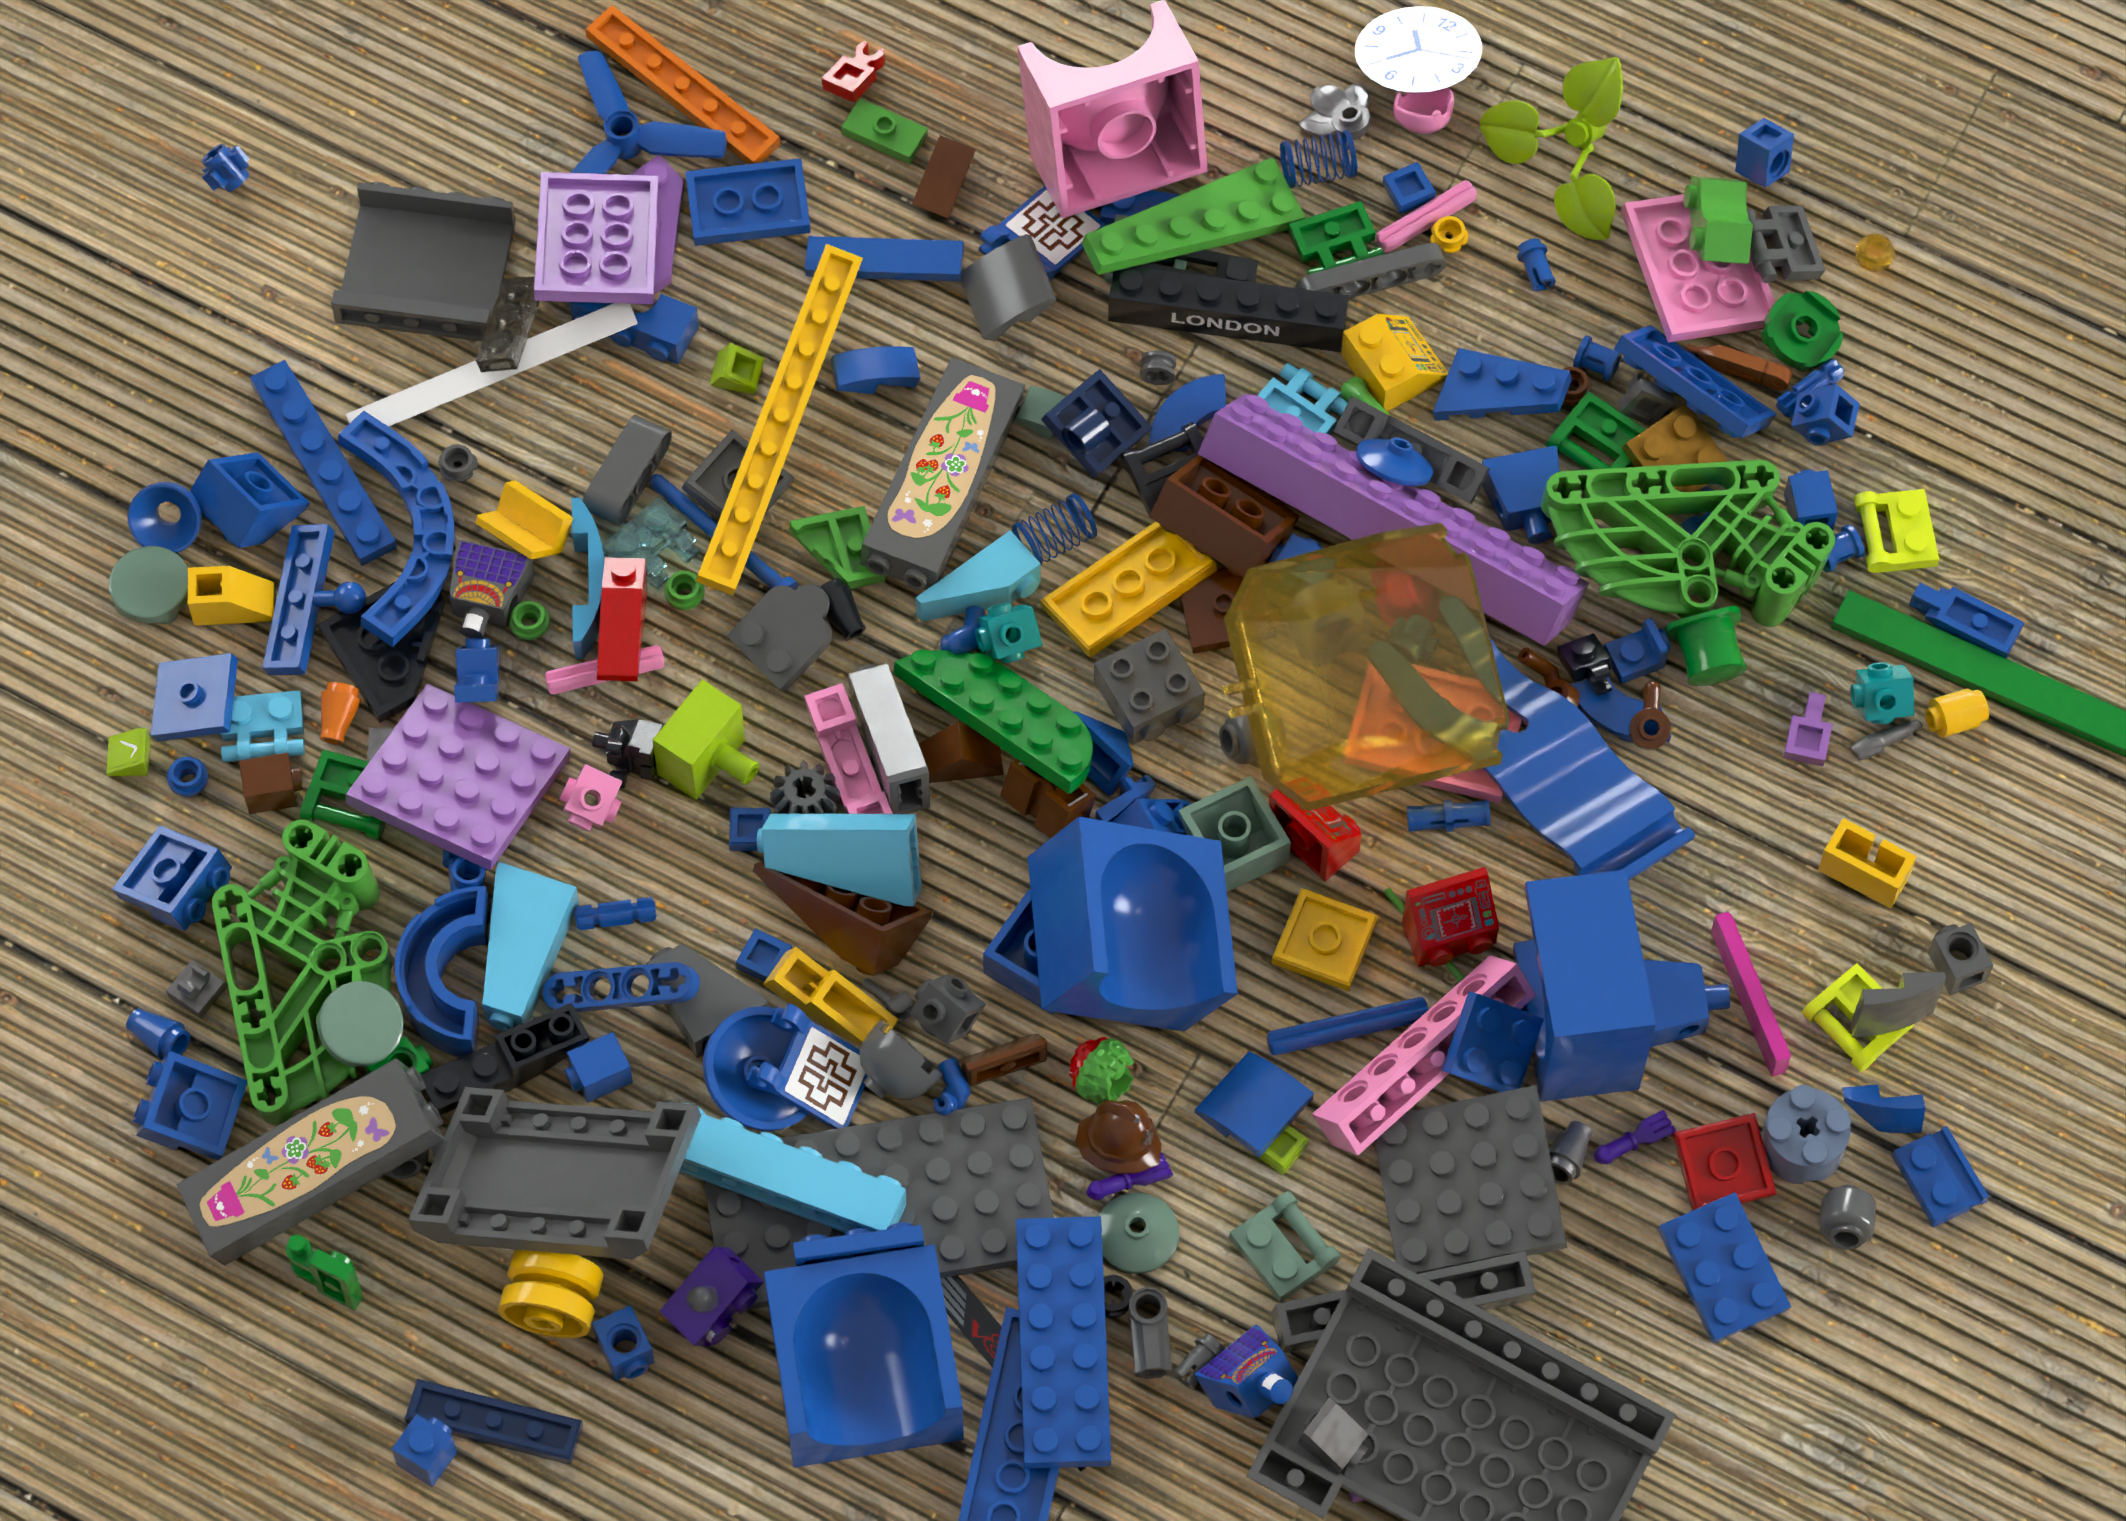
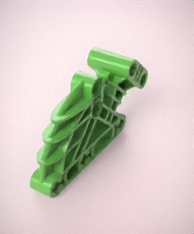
M1766 460L1561 471L1549 478L1541 498L1540 506L1542 512L1551 519L1558 535L1554 539L1555 547L1567 550L1572 559L1577 563L1574 566L1575 573L1583 577H1590L1601 585L1599 587V594L1601 596L1623 598L1628 602L1648 609L1678 614L1681 619L1712 611L1718 597L1717 576L1723 578L1722 582L1740 588V592L1746 597L1756 595L1751 605V614L1758 624L1765 627L1778 626L1792 612L1796 603L1802 600L1803 595H1806L1816 584L1835 545L1834 532L1828 525L1821 522H1812L1804 526L1800 522H1794L1784 508L1781 509L1773 496L1780 482V473L1773 463ZM1718 484L1726 490L1680 492L1674 486ZM1769 505L1775 513L1774 519L1781 528L1770 525L1772 517L1766 515L1762 521L1752 517V515L1758 509ZM1712 512L1693 535H1690L1665 516ZM1594 519H1601L1611 528H1599ZM1639 548L1646 554L1627 555L1620 549ZM1723 549L1732 557L1728 565L1730 569L1727 568V571L1714 567V559ZM1683 559H1693L1699 566H1690ZM1738 565L1744 574L1735 572L1733 569ZM1689 595H1697L1705 603H1695L1689 598Z
M296 820L285 828L282 834V842L289 857H279L275 861V868L259 879L260 883L247 893L239 885L227 884L220 887L212 898V908L250 1097L260 1118L271 1125H280L288 1121L295 1110L311 1104L321 1097L322 1100L328 1098L329 1092L349 1075H351L352 1079L358 1078L357 1067L343 1065L328 1053L323 1044L319 1047L315 1022L325 999L338 987L350 982H371L383 987L389 993L391 987L393 956L385 938L380 933L374 931H364L344 936V933L349 931L352 917L359 910L372 908L380 897V887L365 854L345 841L341 845L337 836L333 835L330 838L325 829L307 820ZM280 881L285 885L283 892L277 888H274L272 892L278 904L276 912L253 900L265 889L269 891ZM237 904L236 910L240 922L234 923L230 912H232V905ZM331 914L337 917L334 927L336 931L334 939L323 941L311 934L316 928L326 932L330 929L326 919ZM250 941L253 943L259 981L254 988L243 991L238 987L232 951L238 943ZM263 947L302 969V972L277 1008H275ZM371 949L382 951L380 956L374 961L367 962L362 960L364 954ZM330 959L341 960L335 970H321L326 961ZM251 1009L258 1010L262 1018L259 1022L260 1027L252 1028L255 1026V1020ZM306 1035H308L311 1055L293 1067L288 1068V1061ZM266 1086H272L278 1096L275 1098L276 1104L273 1106H268L271 1099Z

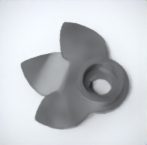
M1353 83L1342 91L1336 86L1323 85L1311 91L1310 99L1315 111L1299 122V126L1303 131L1316 137L1322 135L1323 138H1326L1329 133L1335 135L1337 131L1341 136L1342 131L1348 129L1353 140L1359 139L1367 133L1371 123L1370 113L1367 108L1371 100L1368 91L1363 86Z

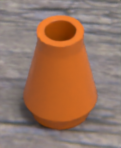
M340 682L327 683L326 690L321 692V741L333 745L344 744L347 731L361 703V699L358 698L359 689L357 687Z

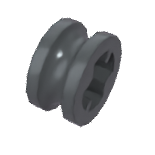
M1158 350L1148 351L1142 355L1141 364L1143 366L1140 369V378L1143 381L1153 385H1167L1174 381L1175 371L1173 369L1176 367L1174 355Z

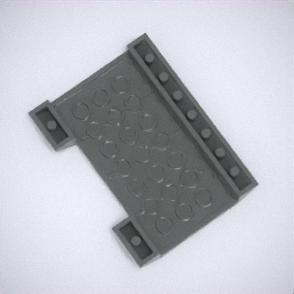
M1368 1248L1300 1374L1290 1399L1284 1404L1246 1477L1322 1519L1325 1518L1340 1487L1403 1521H1619L1652 1456L1659 1450L1677 1414ZM1328 1398L1335 1401L1368 1433L1361 1443L1368 1448L1367 1452L1353 1470L1345 1465L1340 1474L1297 1443Z

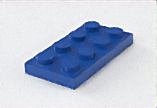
M1652 325L1622 335L1614 349L1624 355L1623 360L1628 365L1638 370L1644 369L1655 377L1654 382L1660 388L1671 393L1676 392L1687 400L1686 405L1691 410L1701 415L1707 414L1718 422V428L1731 437L1743 438L1770 426L1776 416V413L1682 346L1676 342L1668 343L1666 335Z

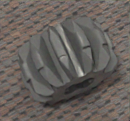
M803 759L799 770H795L787 764L784 769L785 776H775L773 780L775 789L770 792L771 803L776 805L774 807L775 814H836L837 805L835 803L840 800V790L834 787L836 785V778L833 773L824 774V767L821 763L811 770L808 769V764Z

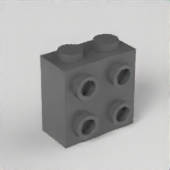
M1166 628L1094 663V682L1132 745L1142 740L1152 741L1161 736L1165 729L1179 722L1181 724L1189 723L1204 711L1205 692Z

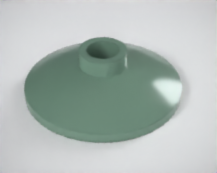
M1145 1193L1124 1194L1110 1201L1099 1214L1101 1216L1103 1258L1120 1271L1131 1274L1152 1272L1166 1264L1177 1249L1179 1242L1177 1218L1171 1208L1155 1196ZM1140 1222L1145 1226V1230L1141 1233H1135L1129 1227L1132 1223Z

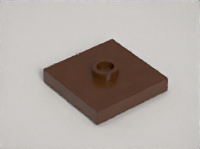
M1227 568L1217 569V571L1179 597L1193 654L1272 639V631L1258 574L1248 581L1243 577L1232 574Z

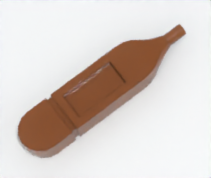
M1688 344L1686 348L1687 351L1696 353L1703 358L1713 369L1757 384L1761 383L1763 386L1772 389L1786 390L1792 377L1791 370L1783 365L1771 361L1767 362L1768 360L1726 346L1696 347Z

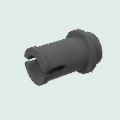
M1207 1333L1203 1338L1197 1337L1195 1339L1196 1346L1180 1365L1172 1371L1174 1376L1180 1381L1193 1368V1373L1183 1383L1192 1390L1195 1389L1199 1382L1195 1373L1225 1350V1347L1217 1339Z

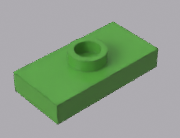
M861 98L858 99L841 127L842 135L909 165L928 136V128Z

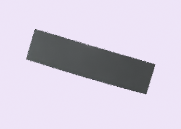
M1351 396L1333 431L1358 445L1363 440L1372 438L1390 440L1391 438L1398 437L1407 440L1412 444L1413 449L1424 456L1431 464L1433 475L1429 482L1470 504L1474 501L1490 470L1487 466L1353 396Z

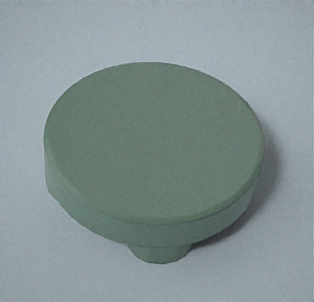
M159 546L140 547L121 557L114 565L109 578V590L117 612L139 623L151 624L159 622L161 624H169L176 620L179 611L188 601V568L182 558L175 552Z
M356 981L338 987L325 999L316 1017L318 1034L324 1048L331 1056L347 1067L369 1066L382 1061L397 1047L403 1032V1016L399 1004L386 989L371 982Z

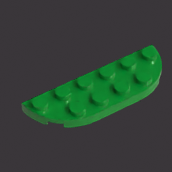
M922 649L894 662L893 675L1067 794L1076 790L1086 779L1091 766L1093 744L1091 735L1081 718L1009 668L994 661L991 656L984 653L973 654L966 652L964 654H953L951 651L946 650L929 651Z

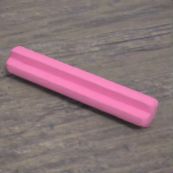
M1468 180L1462 181L1377 232L1376 244L1382 248L1384 253L1393 251L1431 228L1440 218L1451 216L1474 202L1477 198L1475 187Z
M654 645L641 649L639 674L664 667V656L660 646ZM598 659L547 671L545 673V680L550 694L607 682L605 680H597Z

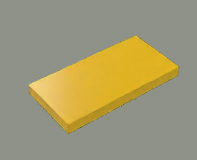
M1154 522L1041 599V607L1091 658L1217 571V564L1210 556L1195 550L1191 543L1177 534L1165 531L1160 526V523Z

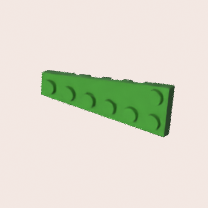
M1269 158L1085 234L1082 246L1096 273L1100 275L1287 231L1290 223L1305 219L1306 217L1275 159Z

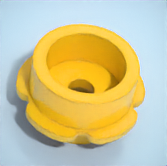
M1442 217L1431 228V243L1440 245V248L1445 253H1456L1460 251L1462 245L1467 244L1468 232L1465 230L1464 223L1457 217ZM1445 235H1452V238L1448 239Z

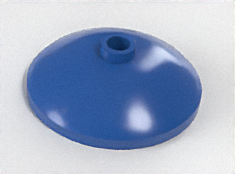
M760 1006L746 1008L733 1013L716 1027L704 1051L703 1073L711 1098L728 1118L736 1120L748 1129L767 1132L788 1128L808 1114L779 1096L757 1089L745 1081L751 1066L754 1065L760 1068L761 1064L766 1062L779 1070L794 1035L770 1023L776 1008Z

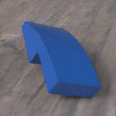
M885 346L856 349L835 354L830 360L836 391L874 394L879 384L916 388L921 378L914 347Z

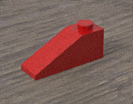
M605 557L601 591L597 680L638 682L647 601L646 559Z

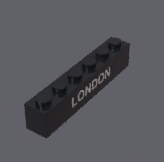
M1129 267L1113 271L1109 293L1108 321L1341 352L1349 295L1142 267Z

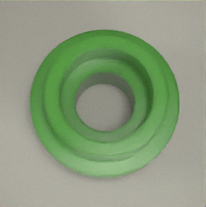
M678 571L665 583V598L672 607L679 610H689L702 602L705 594L704 585L696 582V574L690 571ZM682 589L692 591L689 595H678V592Z
M524 601L512 610L509 616V625L513 634L518 638L535 640L547 632L550 618L548 611L541 604L534 601ZM527 619L537 621L536 624L531 626L523 625V622Z

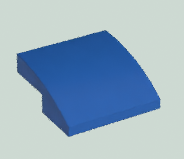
M1249 1051L1195 1108V1113L1225 1138L1231 1135L1259 1158L1313 1100L1314 1092L1278 1066Z

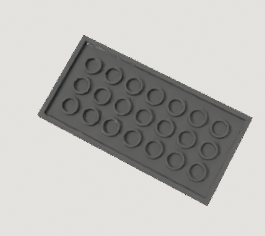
M1032 1097L962 1108L959 1111L956 1109L948 1115L931 1113L780 1138L784 1144L797 1149L801 1146L812 1148L818 1151L824 1159L832 1162H850L858 1166L862 1173L878 1178V1176L884 1175L898 1181L901 1187L906 1188V1207L899 1223L906 1222L912 1224V1226L922 1225L924 1246L935 1244L940 1278L1017 1266L1016 1219L1054 1218ZM704 1181L714 1247H730L764 1281L762 1286L756 1291L758 1294L757 1300L748 1310L768 1307L764 1271L795 1267L793 1243L801 1242L803 1238L810 1235L819 1234L830 1238L844 1236L845 1234L844 1232Z

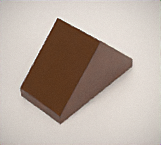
M956 722L918 743L929 771V783L1004 775L1000 747L966 724Z

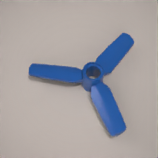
M586 51L578 56V61L598 116L604 121L606 140L594 146L570 173L606 174L616 164L618 159L627 160L634 158L641 150L651 155L722 158L726 151V133L724 131L657 121L639 125L637 116L629 111L624 96L603 54L599 51ZM622 133H629L625 136H618Z

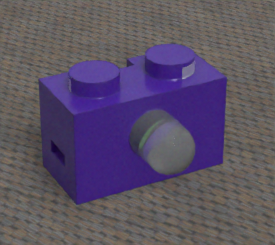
M713 1247L659 1311L694 1346L716 1345L731 1330L729 1323L733 1320L731 1317L736 1311L743 1313L755 1303L758 1298L756 1291L762 1286L764 1281L730 1247Z

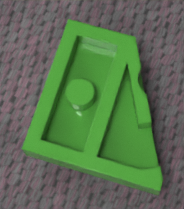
M865 506L790 521L789 530L791 535L835 579L840 578L843 584H849L850 589L885 582L886 575H877L868 570L867 567L860 565L862 543L871 527Z

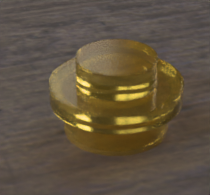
M1872 233L1862 238L1855 250V258L1859 265L1866 270L1874 272L1887 269L1892 264L1895 255L1891 241L1879 233Z

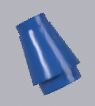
M140 1008L131 1013L126 1023L127 1030L132 1032L135 1037L161 1060L169 1051L182 1055L190 1042V1033L185 1030L183 1023L144 1011Z

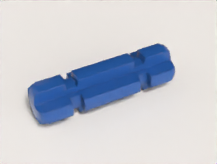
M1829 359L1819 366L1820 370H1814L1792 387L1793 391L1788 390L1778 397L1777 409L1785 417H1792L1799 392L1837 383L1843 377V367L1835 359Z
M651 897L638 898L637 903H631L630 899L598 903L597 908H592L591 904L575 908V921L579 930L594 929L596 924H600V927L604 928L634 924L633 920L639 919L640 923L656 920L655 901Z

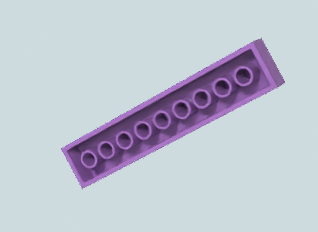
M1243 394L1217 411L1199 449L1198 454L1449 594L1462 598L1467 604L1543 646L1571 623L1589 585L1587 581L1580 578L1578 573H1575L1574 569L1562 565L1558 566L1548 561L1541 551L1529 546L1523 547L1510 540V536L1505 531L1479 523L1470 512L1461 508H1452L1441 502L1440 497L1434 492L1418 489L1414 486L1396 484L1378 477L1359 462L1356 451H1349L1337 444L1336 439L1326 433L1314 432L1303 426V422L1296 416L1287 413L1281 414L1270 408L1268 402L1259 396Z

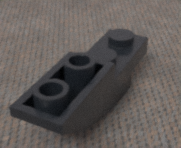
M570 1003L495 1035V1043L421 1074L426 1086L423 1091L428 1101L432 1102L439 1114L442 1115L457 1108L465 1087L504 1090L507 1093L568 1057V1051L584 1045L589 1041L590 1037L575 1008Z

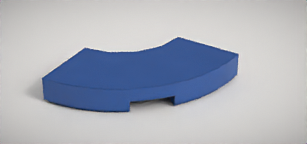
M1225 374L1210 375L1193 380L1172 393L1161 405L1154 417L1153 428L1150 430L1149 445L1180 432L1181 426L1190 422H1194L1198 428V426L1213 418L1217 411L1226 406ZM1185 446L1176 451H1189V447Z
M1609 676L1606 678L1612 686V691L1599 696L1593 692L1587 680L1571 684L1579 692L1578 709L1596 728L1599 726L1619 736L1620 740L1632 742L1629 736V724L1633 716L1643 710V701L1627 697L1615 688ZM1646 721L1643 725V730L1647 735L1653 736L1657 734L1658 726L1653 721ZM1670 733V736H1669V738H1668V740H1667L1666 742H1670L1671 733Z

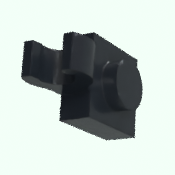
M1594 633L1557 646L1558 659L1574 682L1587 679L1597 696L1612 691V686L1606 678L1611 676V657Z

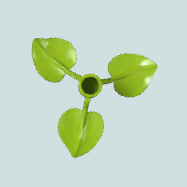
M1618 57L1583 62L1569 70L1563 81V97L1571 109L1579 112L1567 124L1545 130H1537L1539 124L1537 110L1530 104L1519 100L1504 101L1492 106L1483 114L1479 122L1480 130L1493 153L1501 160L1511 164L1524 163L1536 154L1538 149L1536 137L1543 138L1563 133L1568 143L1576 148H1582V152L1570 174L1572 183L1562 184L1556 189L1554 203L1556 212L1565 226L1576 234L1593 240H1606L1610 238L1616 209L1615 196L1609 183L1602 177L1595 174H1585L1579 178V173L1589 153L1594 150L1592 143L1604 136L1606 125L1615 119L1620 110L1623 94V77Z

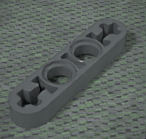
M1426 243L1312 273L1300 279L1295 287L1349 295V299L1430 278L1444 270L1447 264L1440 245L1437 243Z

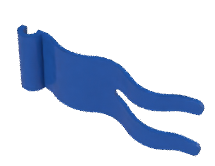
M1457 596L1445 598L1441 603L1440 612L1457 638L1468 662L1484 687L1501 705L1526 722L1527 727L1523 732L1514 733L1461 711L1435 691L1417 669L1390 643L1379 640L1370 645L1368 650L1369 661L1387 683L1409 717L1434 740L1466 756L1479 765L1496 782L1522 818L1547 842L1561 850L1574 862L1576 876L1626 870L1629 881L1695 838V834L1690 827L1685 830L1680 827L1674 816L1675 808L1665 795L1632 772L1615 755L1594 725L1575 705L1557 692L1530 680L1502 655L1484 626L1462 598Z

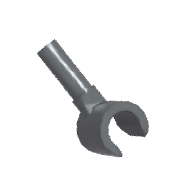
M867 978L863 981L862 987L885 1005L886 1010L899 1019L897 1022H901L911 1016L910 1012L913 1009L914 1003L907 992L903 991L892 998L888 992H885Z

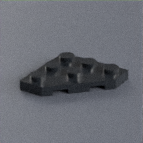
M394 583L366 597L365 605L359 612L354 614L339 612L318 624L323 638L355 687L359 689V693L379 723L407 709L417 698L445 605L444 597L441 593L430 610L393 647L361 626V616Z

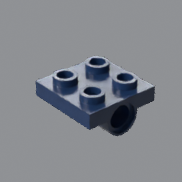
M1101 369L1096 371L1041 419L1093 479L1121 457L1122 452L1129 450L1153 428Z

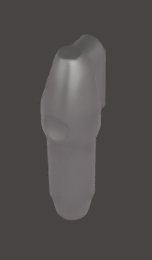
M1916 719L1903 722L1880 732H1874L1858 740L1851 747V751L1857 756L1859 761L1882 753L1886 746L1913 736V732L1920 730L1923 724Z

